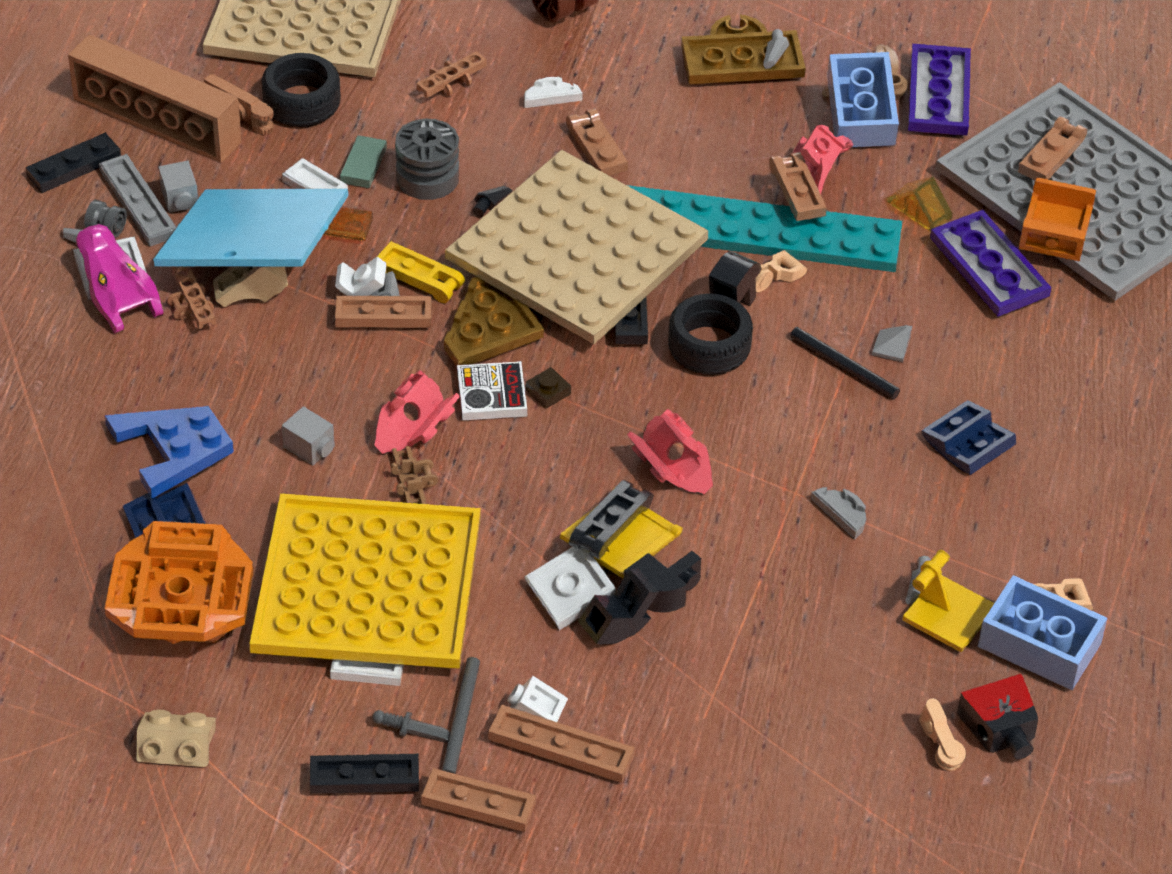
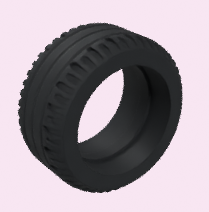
M310 53L288 54L269 64L263 73L261 81L263 102L272 108L274 112L273 119L280 123L294 127L313 126L330 118L339 107L341 100L340 77L335 66L323 57ZM294 86H311L318 89L306 94H293L284 91Z
M700 294L687 298L675 307L669 320L668 346L671 355L681 366L699 374L716 375L730 372L742 365L750 353L753 334L751 316L743 305L724 295ZM701 327H715L728 332L732 336L721 341H705L692 336L689 332Z

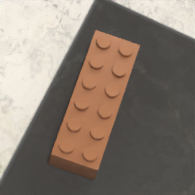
M90 34L68 54L74 100L219 163H222L242 142L238 97Z

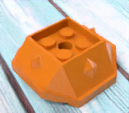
M153 521L143 530V534L130 541L115 554L105 603V615L134 638L166 640L171 644H176L180 641L215 643L229 631L245 625L253 577V562L242 548L231 539V535L223 525Z

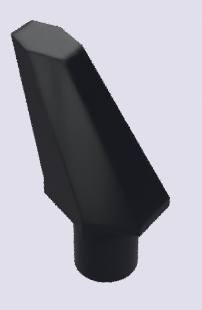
M500 186L479 192L474 199L476 205L473 208V213L478 217H482L487 209L492 210L511 194L513 190L506 186Z

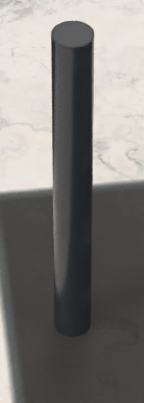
M795 327L792 330L790 337L893 400L899 395L900 388L799 327Z

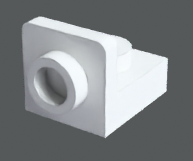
M376 257L369 263L362 264L356 271L342 262L337 266L335 286L347 296H369L384 286L386 262Z
M532 676L523 686L518 683L507 701L511 703V708L557 722L568 698Z

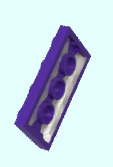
M912 43L908 131L968 136L971 48Z
M984 210L931 229L930 239L997 317L1050 296L1052 287Z

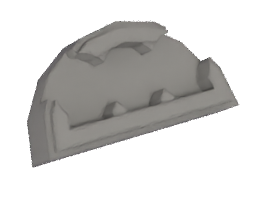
M827 487L811 492V500L852 538L856 539L863 532L866 524V508L857 495L846 489H843V492L827 490Z

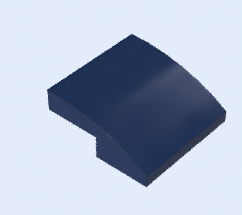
M969 400L922 430V436L938 453L969 475H972L1016 445L1015 433L993 423L991 411Z
M188 483L158 498L154 497L152 499L147 493L123 505L135 538L143 534V530L153 521L206 524Z

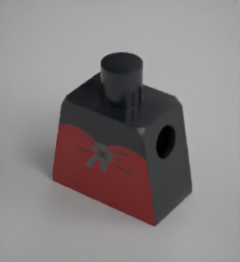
M1022 674L961 692L957 714L987 751L994 753L1009 748L1015 759L1026 758L1033 752L1034 748L1030 741L1035 738L1038 715Z

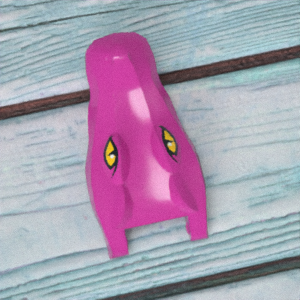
M101 224L93 225L78 233L76 245L84 258V267L87 280L89 281L92 302L107 320L114 334L124 330L119 314L147 303L154 317L164 314L156 285L151 277L119 246L107 226Z

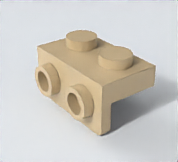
M166 710L145 712L137 728V761L206 767L209 763V744L216 731V718L206 717L205 714L198 712L186 715H175Z

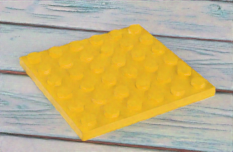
M280 493L250 639V653L460 669L481 508Z

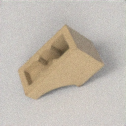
M231 266L213 280L216 301L223 307H226L242 299L253 298L266 302L274 295L281 293L288 286L285 267Z

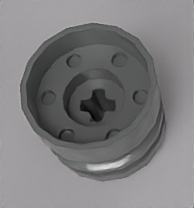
M419 119L402 126L396 134L395 140L396 182L400 190L408 196L420 200H434L445 197L453 192L459 184V136L456 130L448 123L437 119Z

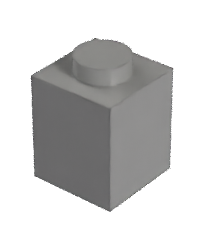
M189 160L158 166L161 191L168 212L172 213L191 209L198 200V192Z
M304 406L282 424L283 447L312 466L322 457L328 456L335 447L333 424Z

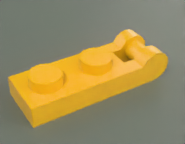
M392 241L377 256L386 262L385 274L392 271L396 279L432 294L440 303H447L453 296V290H458L465 282L464 276L459 271Z

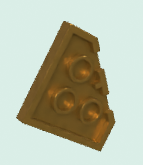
M474 277L469 283L464 301H461L454 316L452 328L445 336L444 350L456 367L457 365H471L544 338V328L527 305L482 279Z

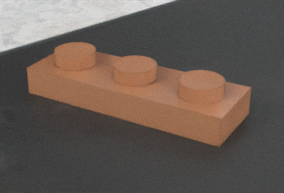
M336 296L335 325L336 327L431 328V296Z
M433 768L421 796V805L525 832L536 805V795Z

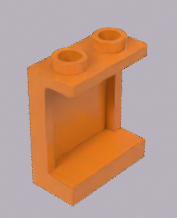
M1036 178L1027 216L1022 227L1019 249L1080 261L1096 190Z

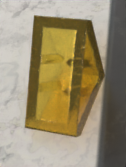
M934 176L909 182L887 197L889 204L930 232L931 229L945 224L953 217V213Z

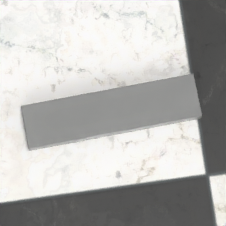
M125 154L99 163L101 174L148 245L151 247L167 241L177 227L129 156Z

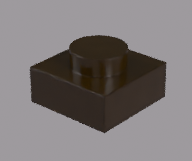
M550 367L526 381V391L547 409L571 395V385Z

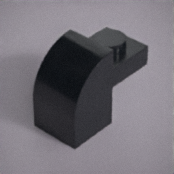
M732 251L726 252L709 274L710 294L724 295L739 303L751 306L756 298V277L762 270L760 263Z
M691 551L667 568L650 553H647L624 570V578L630 569H640L659 592L647 610L660 613L676 611L685 606L686 590L693 589L700 581L702 558Z
M630 569L614 595H594L578 622L596 644L619 643L638 633L649 622L651 617L646 611L659 592L640 569Z

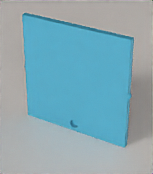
M348 188L205 189L153 259L154 265L302 267L349 196Z

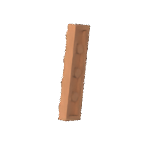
M501 705L489 729V740L621 783L635 755V747L505 705Z

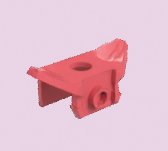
M818 125L814 128L808 139L804 136L800 138L792 153L800 152L821 194L827 174L831 170L836 158L840 153L849 150L853 143L851 139L843 135L835 137L828 126Z
M421 370L409 375L395 390L394 394L396 397L392 402L389 401L381 407L374 446L384 454L392 452L393 448L400 451L405 446L411 447L419 441L425 444L437 433L438 430L435 428L439 421L441 423L453 414L455 409L452 405L460 396L455 393L443 401L440 388L432 378H428ZM409 403L416 407L418 418L415 421L409 420L405 416V404Z
M667 409L662 415L655 416L647 424L643 439L631 431L627 434L635 444L632 450L643 461L646 462L648 460L652 464L649 470L660 482L664 483L667 480L689 492H700L703 494L713 486L707 447L691 436L694 431L677 413ZM675 443H682L684 447L682 456L679 459L671 460L669 457L671 446Z

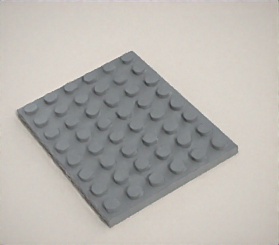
M1060 82L936 161L935 169L1022 232L1035 180L1018 172L1019 163L1049 132L1057 118L1062 116L1068 119L1071 125H1081L1087 128V135L1080 146L1049 180L1092 188L1096 190V195L1080 261L1056 258L1115 301L1172 262V160Z

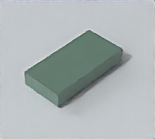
M358 135L340 174V181L349 185L370 188L386 152L387 141Z

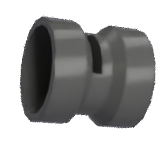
M95 199L86 210L84 224L86 228L98 224L107 226L114 238H117L125 227L127 213L124 208L118 206L108 207L106 202Z

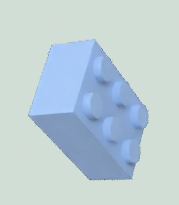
M889 52L830 54L827 81L834 136L843 135L848 137L853 143L852 147L895 145L899 122Z
M1013 575L983 620L978 647L1073 690L1102 643L1107 617Z

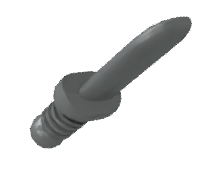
M377 710L372 715V719L376 724L387 725V727L390 726L391 728L393 726L398 730L400 728L399 736L405 737L406 733L448 743L450 731L440 726L411 719V712L406 711L404 717H399V715L395 716L396 714L392 715V713L389 714V712L384 713L381 710Z

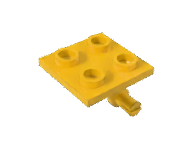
M938 550L931 560L923 563L920 568V574L912 581L913 587L920 591V595L903 615L902 621L962 652L981 629L983 620L994 603L943 576L941 569L949 561L950 556L944 550Z

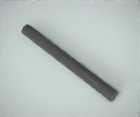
M469 657L466 660L442 771L456 774L480 666V660L475 657Z

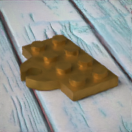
M741 14L740 28H732L730 15L724 16L712 25L710 35L681 37V48L689 84L803 78L805 77L806 67L797 30L782 31L783 37H787L789 46L774 66L765 69L763 64L768 46L767 43L772 40L771 34L773 31L768 32L764 24L756 18Z

